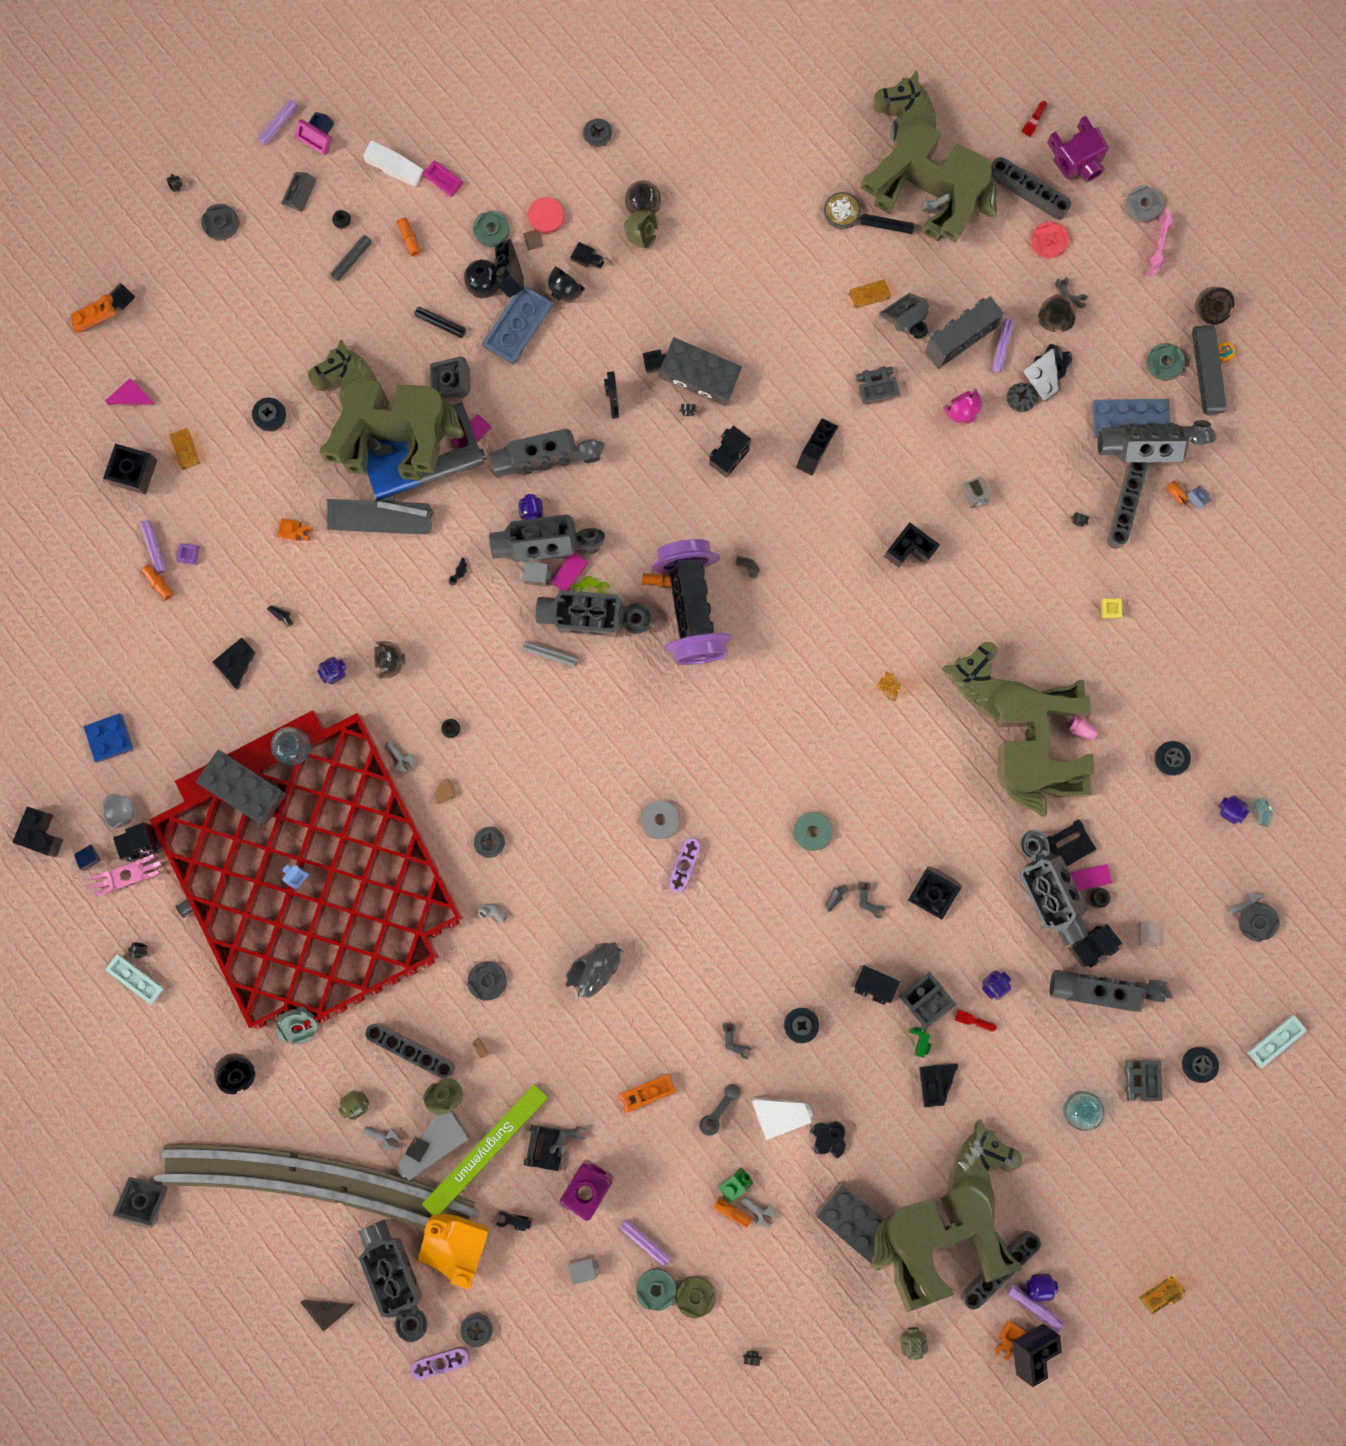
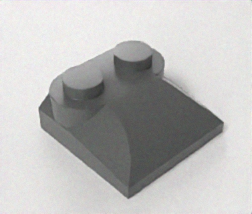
M908 293L879 312V314L894 324L897 331L906 332L917 322L926 319L929 313V304L926 299Z
M459 356L430 364L431 387L437 390L441 399L455 396L464 398L469 394L470 368L464 357Z
M129 1177L113 1213L114 1218L140 1227L153 1228L158 1221V1213L167 1187Z

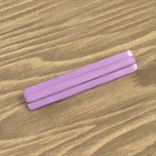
M289 100L258 136L260 143L267 145L297 110L298 105L295 101Z
M1005 319L1003 322L991 369L993 372L1000 373L1002 371L1014 325L1012 320Z
M149 520L142 521L140 526L155 571L158 574L163 573L167 569L152 523Z
M625 1220L622 1223L620 1229L662 1266L667 1265L670 1261L668 1254L630 1221Z

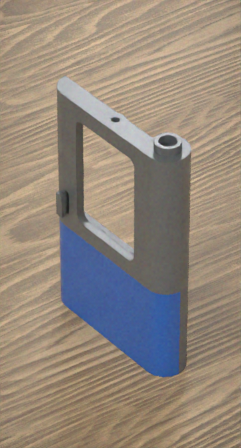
M463 402L452 406L457 413V417L461 419L469 444L463 448L438 456L434 473L423 472L420 481L402 479L397 470L398 465L407 456L412 441L392 442L375 438L370 439L367 473L377 501L484 464L483 460L487 458L484 450H479Z

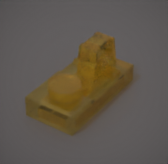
M885 279L856 287L849 291L854 309L890 299V292Z
M187 428L169 434L183 470L201 464L191 434Z
M885 672L884 677H881L878 682L877 688L889 700L895 701L901 683L893 673Z
M1172 1275L1139 1298L1149 1312L1154 1314L1168 1305L1169 1302L1174 1305L1182 1300V1294L1185 1293V1290Z

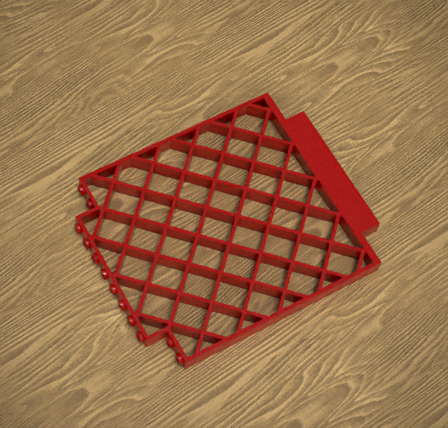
M312 710L228 753L229 756L264 779L287 786L285 791L287 795L281 803L278 814L274 813L272 816L276 820L267 846L243 839L250 818L243 813L235 836L212 830L221 801H225L196 783V780L207 765L174 781L184 802L149 819L249 1029L256 1027L258 1030L268 1025V1020L273 1018L275 1021L284 1012L294 1010L292 1005L305 1007L306 1010L316 1012L318 1015L313 1018L315 1021H319V1023L330 1019V1014L337 1012V1014L344 1012L348 1009L347 1005L353 1002L356 1005L366 1000L364 996L370 993L374 996L382 992V987L385 985L393 986L401 981V977L405 975L410 977L418 973V968L422 966L427 968L435 964V959L439 957L429 936L434 938L443 933L442 929L449 927V929L454 928L460 924L459 920L463 919L359 713H355L325 729L318 714ZM359 725L363 734L350 731V729ZM340 735L332 760L307 753V751ZM348 736L367 741L371 748L364 770L339 763ZM297 757L289 782L264 774ZM306 757L330 764L321 792L297 785ZM375 759L384 776L371 773ZM338 767L362 774L353 802L328 795ZM369 777L388 782L392 790L385 812L360 805ZM295 789L319 796L310 824L286 817ZM327 799L351 806L342 834L317 827ZM396 800L405 818L392 815ZM211 801L203 826L179 818ZM358 809L383 816L374 845L349 837ZM390 819L409 824L413 832L406 855L381 847ZM284 821L308 828L299 856L275 849ZM168 823L167 828H166V831H165L164 828H163V825H165V824ZM179 823L201 830L192 858L176 854L171 845ZM316 831L340 838L331 867L307 860ZM210 833L233 840L224 868L201 862ZM347 841L372 848L363 877L338 869ZM417 842L427 861L413 857ZM242 843L265 850L255 879L232 872ZM379 851L404 858L395 887L370 879ZM273 853L297 860L296 865L302 869L304 864L307 863L329 870L320 899L295 892L296 889L289 885L286 889L264 882ZM179 859L190 862L186 874ZM411 861L430 866L434 874L427 897L402 890ZM198 866L221 872L212 901L196 896L191 887ZM337 873L361 880L352 909L327 902ZM230 875L254 883L244 911L221 904ZM368 883L393 891L384 919L359 912ZM438 885L448 904L434 900ZM262 886L286 893L276 921L252 914ZM400 893L426 901L416 930L391 922ZM294 896L318 903L309 931L284 924ZM199 902L210 905L207 916H205ZM432 903L452 910L455 917L423 932ZM325 906L350 913L341 942L316 934ZM219 908L242 915L233 944L217 939L212 930ZM357 916L382 923L373 952L348 944ZM250 919L274 926L265 954L241 946ZM389 926L415 934L406 963L380 955ZM282 929L307 936L298 964L273 957ZM422 937L431 956L412 965ZM314 939L339 946L330 975L305 967ZM220 945L231 948L227 960ZM346 949L371 956L362 985L337 977ZM239 951L263 959L254 987L236 981L232 972ZM378 959L405 968L369 988ZM271 961L295 969L286 997L262 990ZM303 972L328 979L319 1008L294 1000ZM335 982L361 990L357 995L326 1010ZM241 989L252 992L248 1004ZM260 995L284 1002L283 1007L258 1020H255L253 1016ZM310 1020L303 1022L305 1031L312 1028L309 1025L311 1024ZM300 1025L293 1026L294 1031H298L300 1029L302 1030L303 1027Z

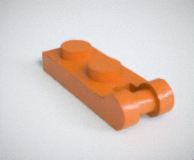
M102 295L101 299L70 314L74 331L80 333L114 316L116 312L115 308L112 307V295Z
M669 1073L624 1091L618 1094V1097L624 1104V1112L628 1113L671 1095L676 1090ZM634 1095L637 1102L631 1103L629 1096Z

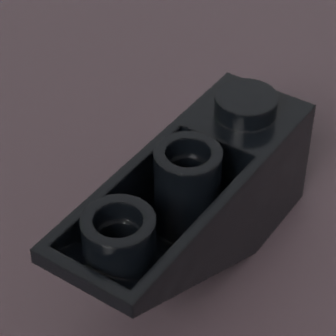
M509 238L504 242H500L495 247L496 285L510 298L524 290V276L512 240Z
M821 418L800 455L796 466L797 469L813 476L838 425Z

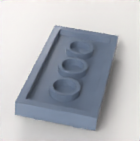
M524 286L523 291L513 296L483 341L482 346L514 365L553 307V302Z
M1169 399L1093 400L1094 438H1098L1101 428H1119L1120 425H1127L1128 423H1136L1138 425L1170 423Z

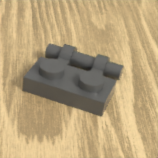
M882 366L877 370H865L860 374H856L857 382L863 380L865 384L859 385L863 405L900 396L896 377L888 378L889 374L894 373L892 366L886 368ZM876 377L881 378V380L872 382L871 380L872 378Z
M1126 1060V1068H1124L1126 1086H1124L1125 1093H1127V1101H1135V1093H1140V1101H1162L1161 1061L1139 1060V1068H1134V1060ZM1134 1075H1140V1086L1134 1085Z

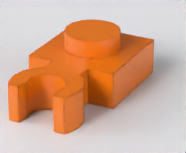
M282 518L277 536L297 541L299 536L304 541H310V537L304 534L306 531L313 532V529L310 526H303L301 528L299 521Z
M1007 1320L998 1336L1002 1343L995 1347L994 1353L998 1355L1000 1350H1005L1006 1353L1003 1358L1006 1361L1009 1360L1013 1340L1026 1334V1331Z

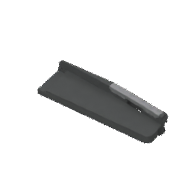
M326 499L327 530L428 534L432 529L431 517L433 516V510L428 503Z

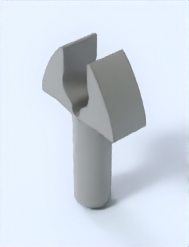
M945 194L934 201L925 200L922 204L923 212L928 210V214L941 211V205L950 201L951 196Z
M392 741L386 744V747L398 760L397 765L394 766L397 770L409 773L403 767V761L409 762L412 768H415L412 754L404 756Z
M1249 893L1247 894L1249 899L1246 902L1229 906L1228 911L1230 914L1241 912L1246 906L1254 903L1256 899L1263 898L1264 896Z
M365 1127L363 1134L382 1141V1150H393L398 1147L391 1145L387 1139L401 1140L397 1132L392 1128L386 1134L369 1127Z
M746 1196L742 1199L741 1203L758 1216L757 1225L771 1227L768 1222L764 1221L762 1215H770L771 1218L776 1220L770 1205L762 1209Z

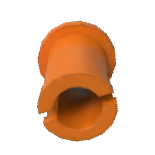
M1173 480L1165 487L1167 489L1166 492H1170L1179 504H1182L1183 501L1188 499V496L1178 485L1179 482L1176 483Z

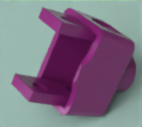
M1084 116L1080 119L1077 126L1080 132L1073 135L1069 142L1063 144L1055 131L1051 133L1047 143L1055 155L1054 163L1066 179L1070 180L1081 174L1085 182H1090L1104 172L1105 168L1102 165V161L1109 147L1099 127L1093 128L1087 116Z
M584 1160L560 1198V1204L583 1220L589 1221L611 1187L614 1180L613 1175L592 1161ZM589 1186L592 1189V1197L588 1200L581 1199L578 1194L580 1187Z

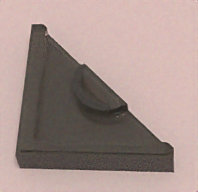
M304 1299L300 1302L323 1332L354 1306L352 1303H336L321 1300Z

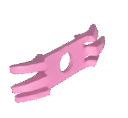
M1167 208L1164 210L1165 217L1159 216L1161 228L1157 232L1159 238L1155 254L1150 258L1151 267L1146 272V276L1151 274V277L1155 275L1164 262L1162 249L1166 233L1173 225L1171 213Z
M151 854L111 871L89 876V880L107 877L106 880L91 885L89 888L92 890L109 886V888L95 892V897L112 892L118 888L160 874L159 870L148 874L144 872H149L162 865V863L159 861L142 866V864L155 858L154 854ZM124 870L131 872V878L128 881L121 879V873Z

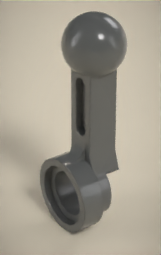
M729 1084L726 1086L725 1096L715 1111L701 1119L699 1129L704 1135L712 1136L719 1130L720 1116L731 1100L737 1099L740 1095V1089L737 1085ZM706 1120H712L715 1123L713 1130L705 1128L704 1122Z

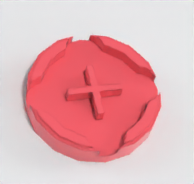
M549 197L535 200L528 210V220L531 227L542 234H550V232L559 230L564 221V212L561 204Z
M1054 221L1043 222L1033 232L1031 238L1032 247L1041 257L1056 258L1062 255L1069 243L1068 232L1064 226L1056 224Z

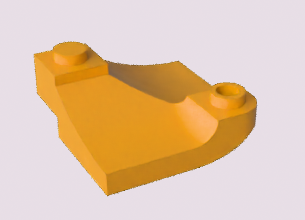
M451 1214L433 1215L426 1224L425 1235L417 1261L425 1263L443 1273L451 1280V1284L470 1290L490 1227Z

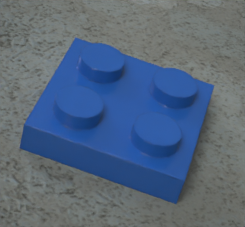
M120 713L83 726L94 761L97 763L133 750L123 715Z

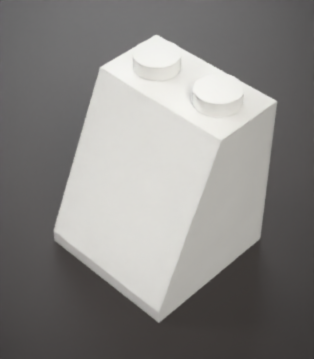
M751 1098L766 1140L812 1123L810 1118L813 1117L810 1106L808 1103L804 1104L802 1100Z

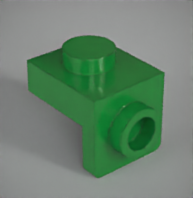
M915 1026L914 1030H908V1033L919 1036L914 1055L924 1058L925 1054L928 1055L931 1043H928L930 1035L925 1033L926 1029Z
M741 1167L732 1176L723 1181L718 1188L731 1203L751 1187L753 1181L750 1175Z

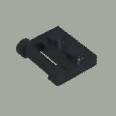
M1079 819L1074 821L1073 825L1052 837L1050 835L1047 837L1052 854L1061 855L1066 867L1096 850ZM1076 831L1078 832L1079 837L1057 848V842Z
M531 1124L530 1131L532 1132L529 1148L523 1165L559 1171L561 1157H558L559 1147L556 1148L554 1154L550 1153V1148L553 1144H556L561 1130ZM539 1133H544L545 1137L540 1161L534 1160Z

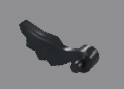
M463 557L455 570L456 574L449 578V584L452 586L456 585L457 579H461L467 573V564Z

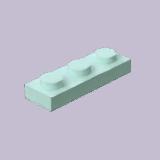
M117 954L105 969L150 1005H153L165 990L164 987L120 954Z
M1290 1015L1248 1050L1247 1053L1259 1068H1263L1307 1030L1295 1015Z

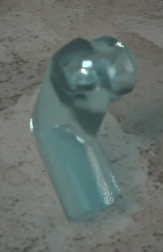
M1258 798L1255 801V807L1261 815L1259 825L1269 827L1273 810L1265 799Z

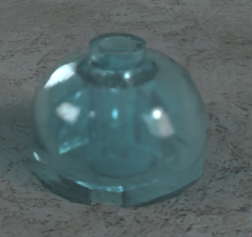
M285 727L274 734L270 747L277 761L284 765L294 766L307 759L310 754L311 743L304 731L296 727Z
M1076 1091L1070 1094L1066 1103H1064L1063 1113L1067 1123L1073 1128L1080 1131H1091L1098 1128L1103 1122L1105 1108L1102 1101L1095 1094L1088 1091Z

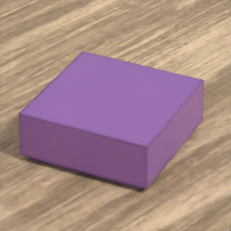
M179 543L176 561L178 563L197 565L200 547L198 545Z

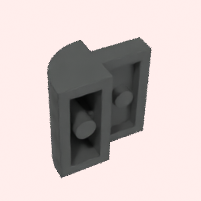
M930 972L899 996L906 1008L926 1030L956 1006L954 1000Z

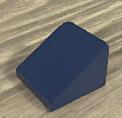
M315 112L308 122L326 134L330 132L334 125V122L327 114Z
M92 844L74 854L77 865L82 871L101 861Z

